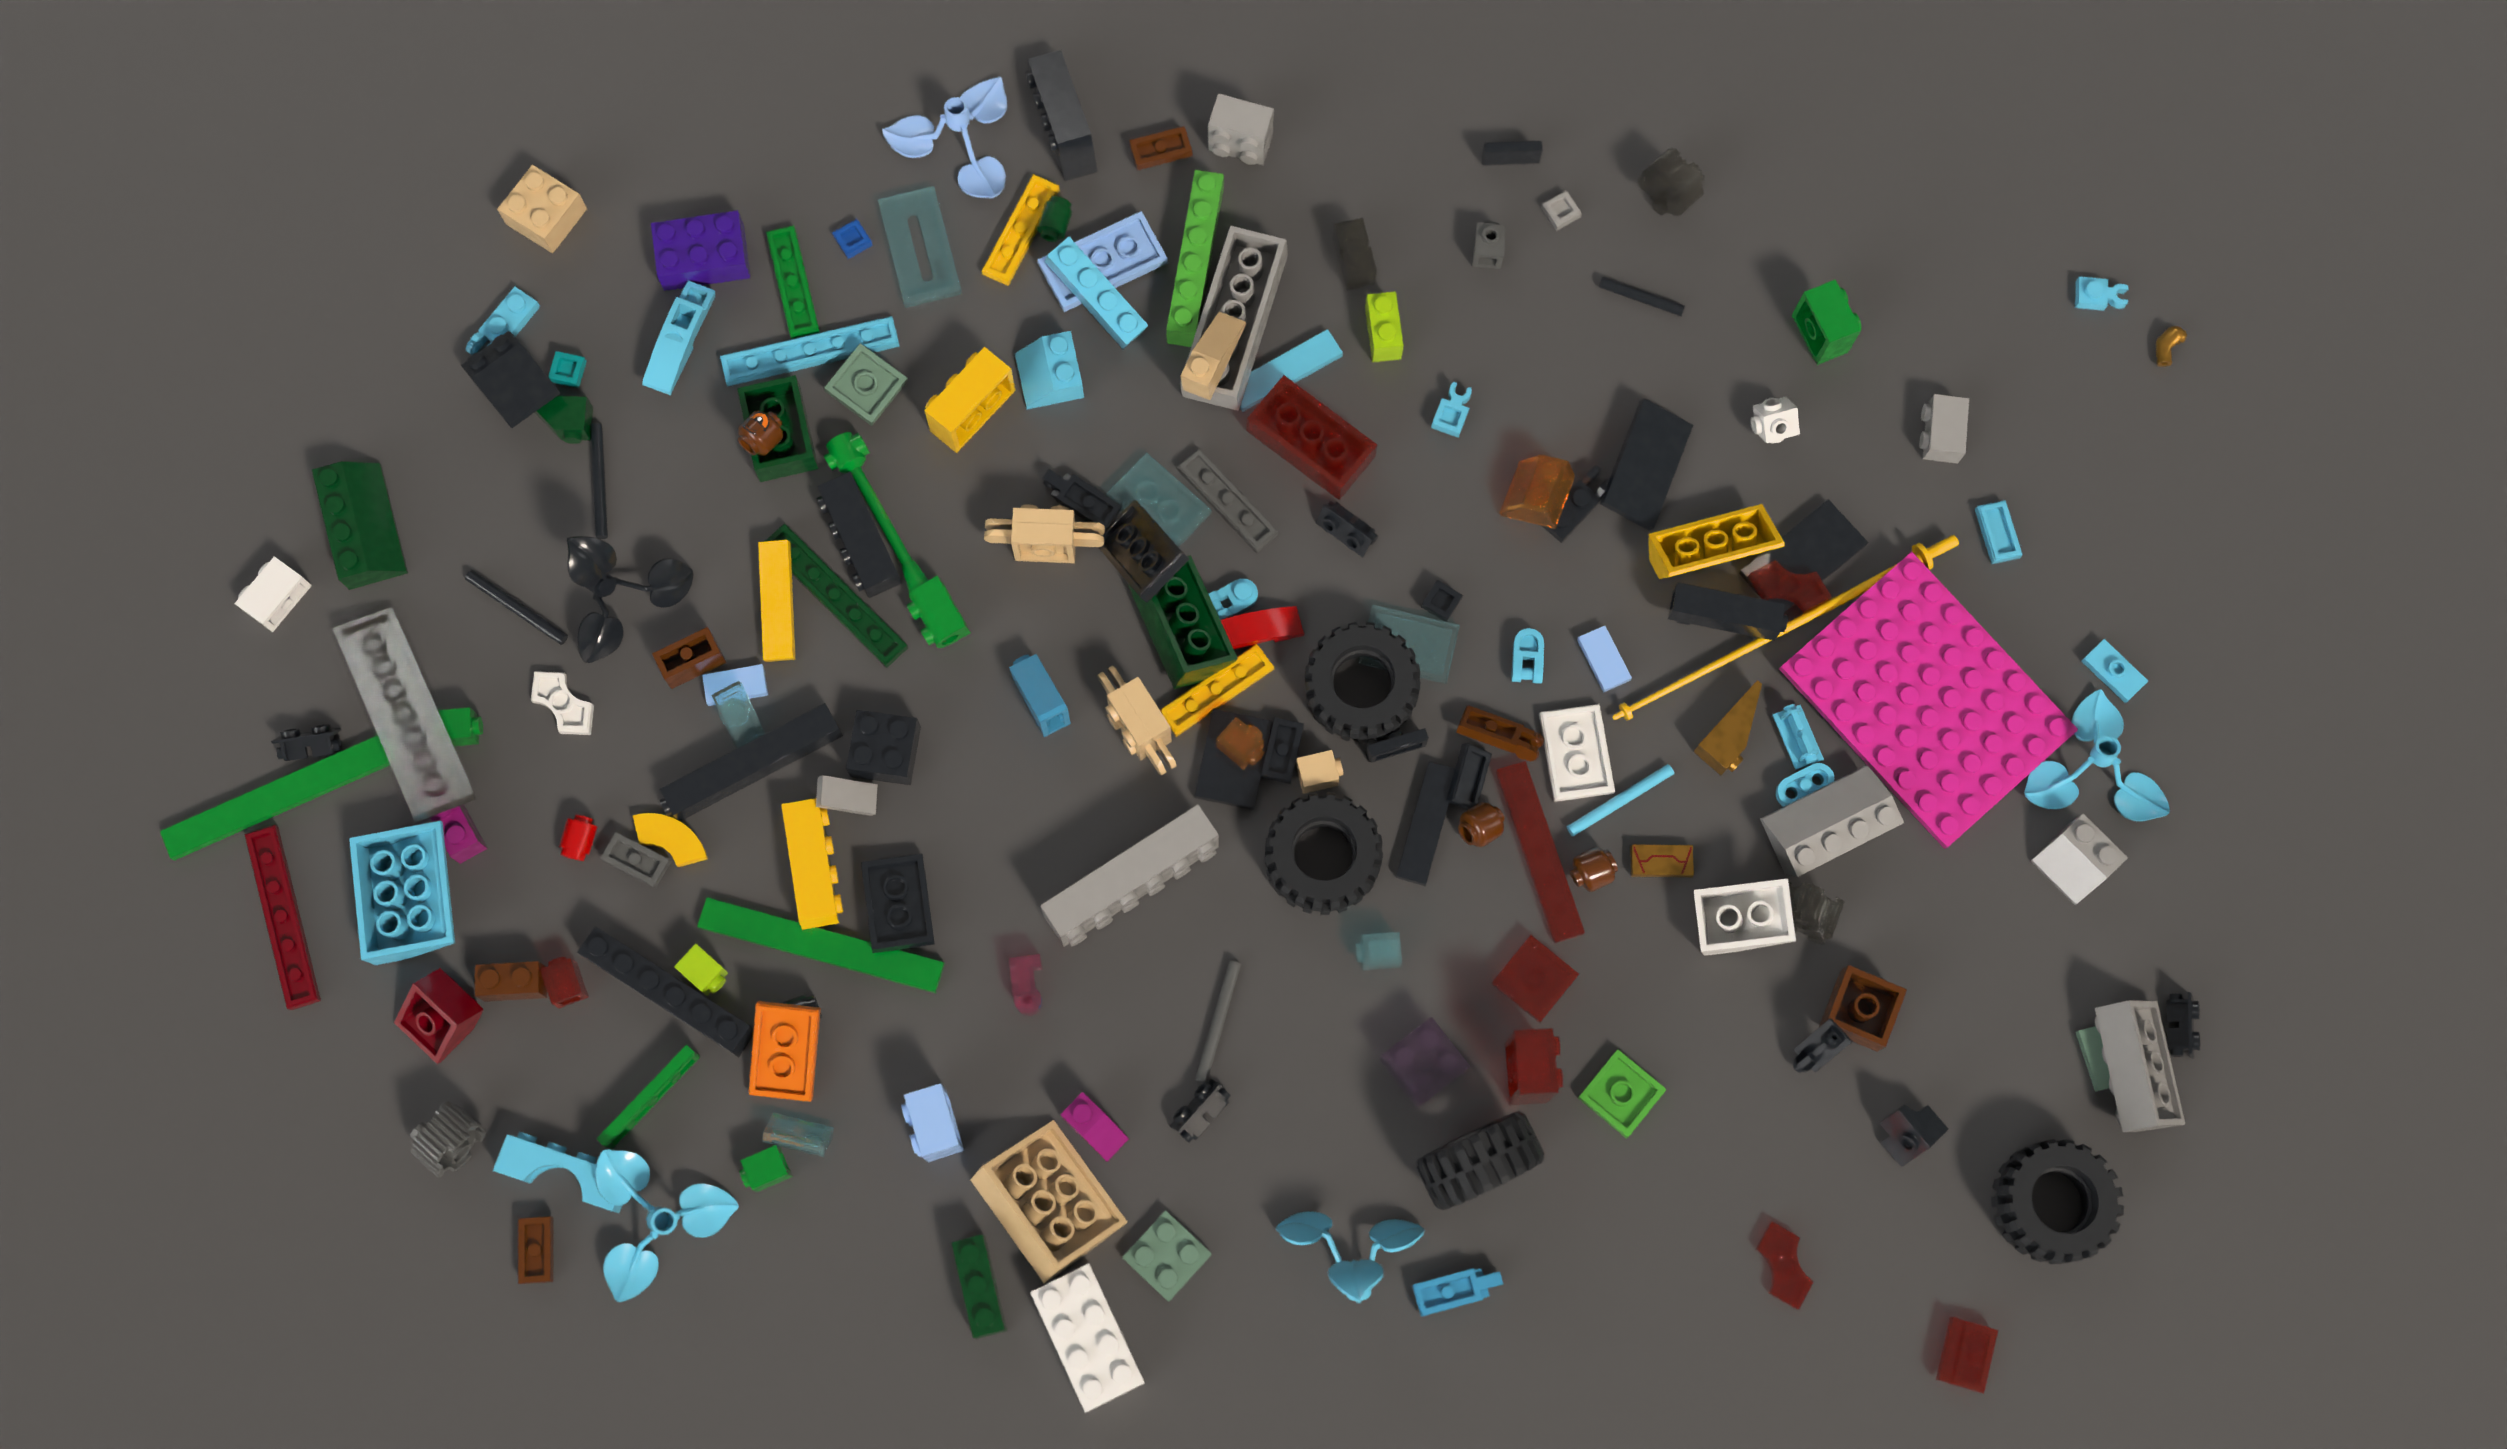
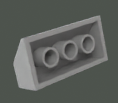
M1866 765L1760 818L1784 873L1799 877L1904 823L1892 794L1869 766Z
M2128 1000L2095 1008V1025L2101 1034L2103 1043L2102 1057L2108 1065L2110 1074L2109 1088L2115 1097L2117 1106L2116 1119L2122 1128V1132H2139L2186 1125L2158 1002Z

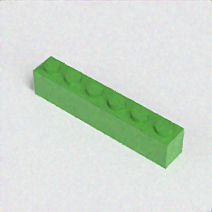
M1195 170L1167 324V344L1192 346L1203 310L1224 190V174Z

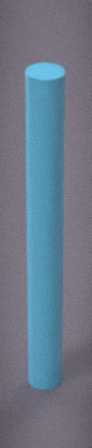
M1669 764L1663 766L1566 826L1571 836L1577 835L1674 775L1672 767Z

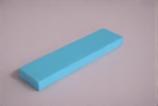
M1329 330L1323 331L1253 370L1241 402V411H1246L1342 357L1343 352Z

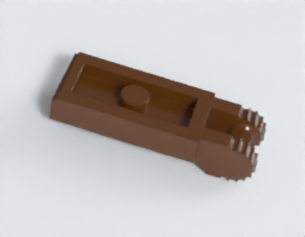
M1469 705L1466 706L1456 731L1458 734L1515 753L1518 758L1530 762L1538 759L1540 752L1538 749L1544 743L1541 733L1539 734L1534 730L1523 727L1524 725Z

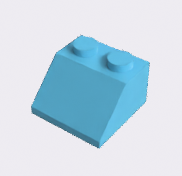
M1071 331L1042 336L1015 353L1027 409L1084 398L1083 384Z

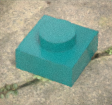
M556 351L548 378L552 383L579 388L587 361L582 356Z

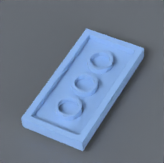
M1142 211L1075 242L1115 288L1168 264V258ZM1047 255L1038 259V265L1062 310L1066 312L1081 305L1082 303L1045 263Z

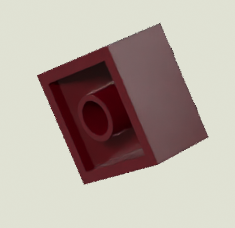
M439 968L413 983L394 1023L436 1064H439L475 1028L484 1009L454 979Z

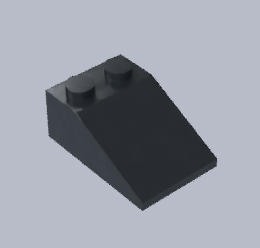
M510 331L496 337L490 345L480 352L472 354L461 365L477 388L511 428H514L561 394Z

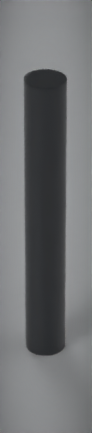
M1602 277L1599 288L1678 316L1682 315L1685 305L1606 277Z

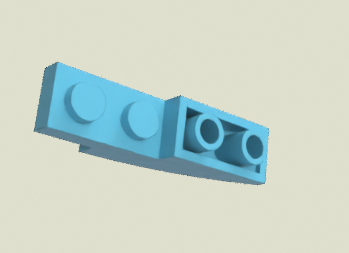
M687 281L680 297L675 298L648 363L642 385L671 395L693 350V342L715 299V290Z

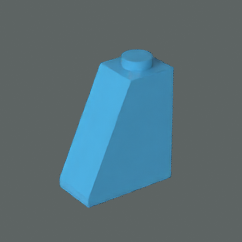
M1037 654L1031 657L1024 655L1013 662V666L1009 667L1011 676L1043 737L1071 724L1068 708Z

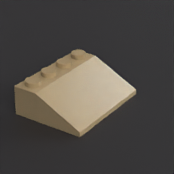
M1054 1120L983 1165L970 1179L1044 1284L1128 1223Z

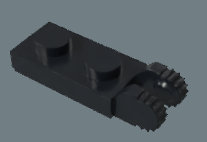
M1597 465L1581 481L1578 480L1539 523L1561 543L1593 511L1603 497L1610 477L1603 481L1595 493L1587 487L1592 480L1597 478L1601 471Z

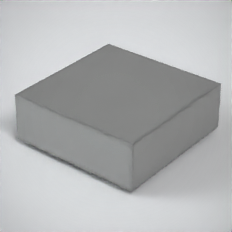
M1567 191L1544 202L1541 206V209L1556 231L1577 220L1582 214Z

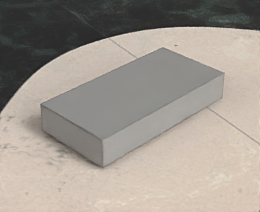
M825 775L819 776L816 807L867 816L875 815L878 785Z

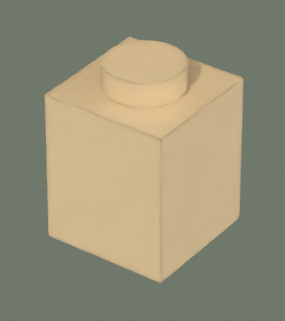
M1332 750L1296 758V769L1303 794L1338 786L1339 776H1343V768L1340 758L1334 759Z

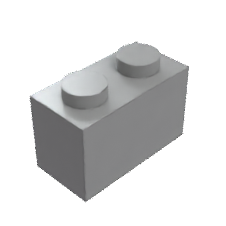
M1934 394L1929 402L1923 405L1921 420L1925 421V431L1921 432L1919 448L1923 449V459L1958 464L1966 454L1969 398Z

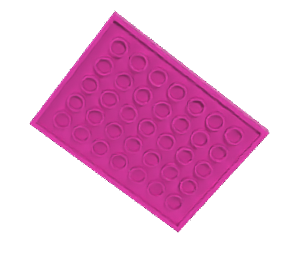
M1913 552L1909 553L1779 668L1786 678L1944 849L1955 842L2078 730Z

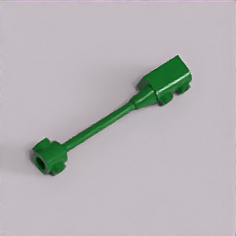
M845 432L832 438L826 444L828 453L823 456L832 471L838 468L839 472L843 474L851 472L902 565L901 568L909 590V598L912 601L906 604L915 620L918 618L922 619L925 627L920 631L928 645L935 643L937 648H943L970 634L971 631L938 575L928 580L920 566L912 560L861 467L866 461L865 456L870 451L859 432L854 435L851 432Z

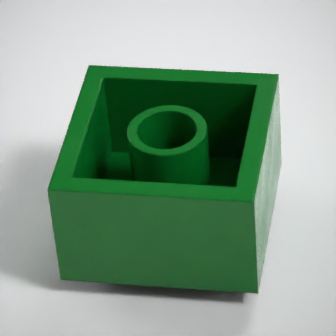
M1836 279L1805 291L1792 313V317L1817 365L1848 353L1862 330L1859 316L1852 312L1848 304L1847 293L1842 287H1839Z

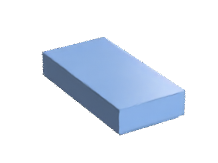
M1606 626L1578 637L1577 641L1603 693L1632 679Z
M763 664L702 675L706 704L708 706L768 696Z

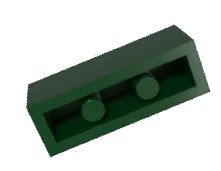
M982 1234L951 1242L973 1338L980 1339L1006 1332L1007 1327L986 1237Z

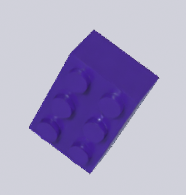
M738 210L651 223L657 277L664 291L684 288L687 281L699 285H708L751 278L745 228Z

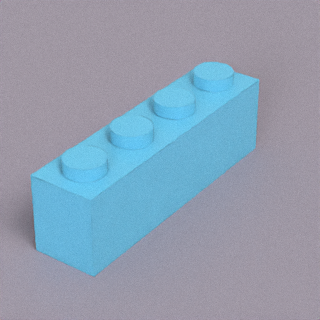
M1067 237L1047 255L1045 263L1122 349L1126 348L1148 327V324L1070 237Z

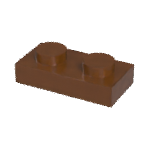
M1185 126L1129 140L1137 171L1193 156Z
M553 1217L519 1218L518 1284L554 1282Z

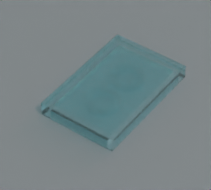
M1148 453L1106 493V496L1122 506V511L1133 500L1139 502L1178 547L1212 513V510Z
M1372 605L1368 622L1375 623V628L1379 629L1386 626L1392 629L1394 636L1397 637L1400 634L1406 640L1407 648H1412L1416 655L1415 660L1419 664L1421 672L1420 678L1446 684L1460 625ZM1360 656L1359 664L1387 670L1377 659Z

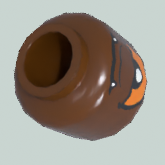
M757 410L738 427V434L740 436L738 442L751 455H766L783 439V431L780 427L782 422L773 412L765 413Z

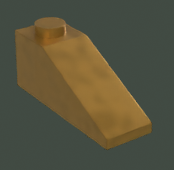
M1758 680L1694 750V753L1719 775H1722L1727 769L1733 772L1744 760L1740 754L1747 746L1762 683Z

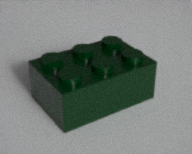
M796 375L737 388L744 421L753 412L759 410L765 413L773 412L782 422L780 427L783 431V439L768 454L751 455L754 470L760 482L819 469L803 395Z

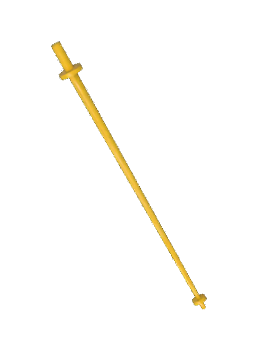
M1951 535L1928 548L1922 543H1916L1912 546V552L1931 570L1933 569L1932 559L1958 546L1959 541L1955 535ZM1896 565L1787 622L1785 632H1781L1778 637L1864 594ZM1757 638L1631 706L1624 702L1619 705L1620 711L1612 717L1614 720L1624 717L1628 721L1633 718L1632 711L1772 640Z

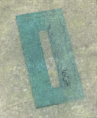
M934 186L878 199L905 308L961 295V287ZM910 216H916L919 219L933 273V279L930 282H925L921 277L907 222Z

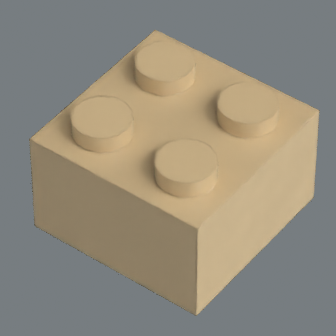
M532 165L497 210L506 225L549 252L554 253L585 213L587 207L579 193Z

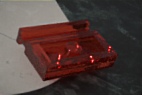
M1950 1317L1936 1380L1984 1394L1998 1330L1956 1317Z

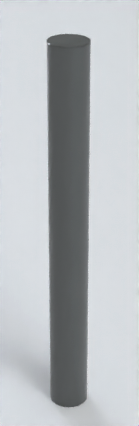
M1229 961L1195 1077V1080L1201 1083L1208 1081L1241 967V963L1236 961Z

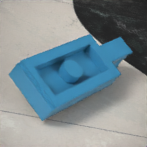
M1473 1268L1414 1284L1412 1287L1419 1313L1422 1317L1481 1301L1483 1298L1489 1297L1488 1288L1503 1285L1500 1271L1484 1276L1482 1268L1476 1270Z

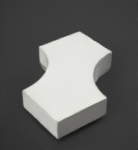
M534 671L531 701L552 710L557 719L558 732L560 734L591 735L594 705L590 702L579 700L571 694L565 673Z

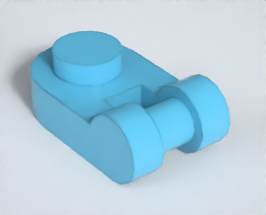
M1241 578L1217 591L1209 593V596L1221 620L1240 615L1252 608L1257 601L1258 590L1251 580ZM1228 599L1231 606L1224 609L1221 602Z
M1526 628L1519 631L1514 639L1511 682L1532 680V683L1542 684L1544 639L1537 630ZM1523 660H1532L1533 668H1522Z

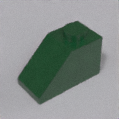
M556 396L534 412L564 442L578 444L581 443V440L591 441L590 425L592 424L593 406L587 396Z

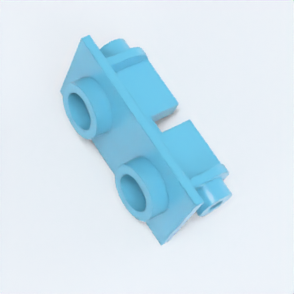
M1788 705L1783 708V711L1772 715L1795 770L1824 760L1801 705Z

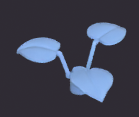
M1001 77L973 86L964 92L960 98L954 97L947 100L944 105L945 114L940 115V122L935 132L934 125L929 119L916 115L903 118L892 126L882 129L886 141L896 152L906 157L919 158L932 152V140L939 137L946 123L953 131L962 132L969 159L972 163L963 166L958 173V184L963 192L973 197L993 198L997 197L1004 189L1005 171L998 160L990 156L976 161L967 132L969 120H972L974 117L981 123H992L1002 118L1005 114L1007 99Z

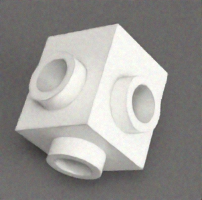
M1787 397L1779 399L1770 398L1764 400L1763 403L1753 405L1754 417H1751L1752 430L1766 443H1778L1783 441L1784 438L1800 434L1798 409Z

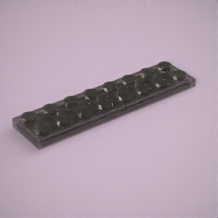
M390 607L334 627L333 631L415 823L476 800L473 789L393 608Z

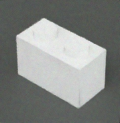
M273 557L270 562L265 563L260 568L256 579L242 589L238 600L234 604L273 632L312 585L276 557Z

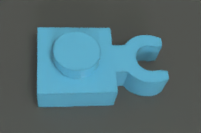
M2079 276L2076 280L2075 308L2104 311L2109 303L2114 308L2122 309L2128 304V300L2118 298L2117 293L2125 294L2128 286L2117 284L2114 287H2108V279Z
M1453 382L1448 393L1450 401L1441 399L1431 428L1459 438L1469 412V408L1463 405L1469 401L1472 389L1468 387L1464 395H1457L1455 393L1457 383Z

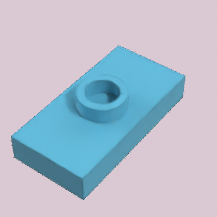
M2105 639L2081 661L2124 703L2128 702L2148 682Z

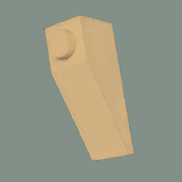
M1222 312L1217 313L1192 350L1181 374L1183 390L1211 400L1246 326L1245 321Z

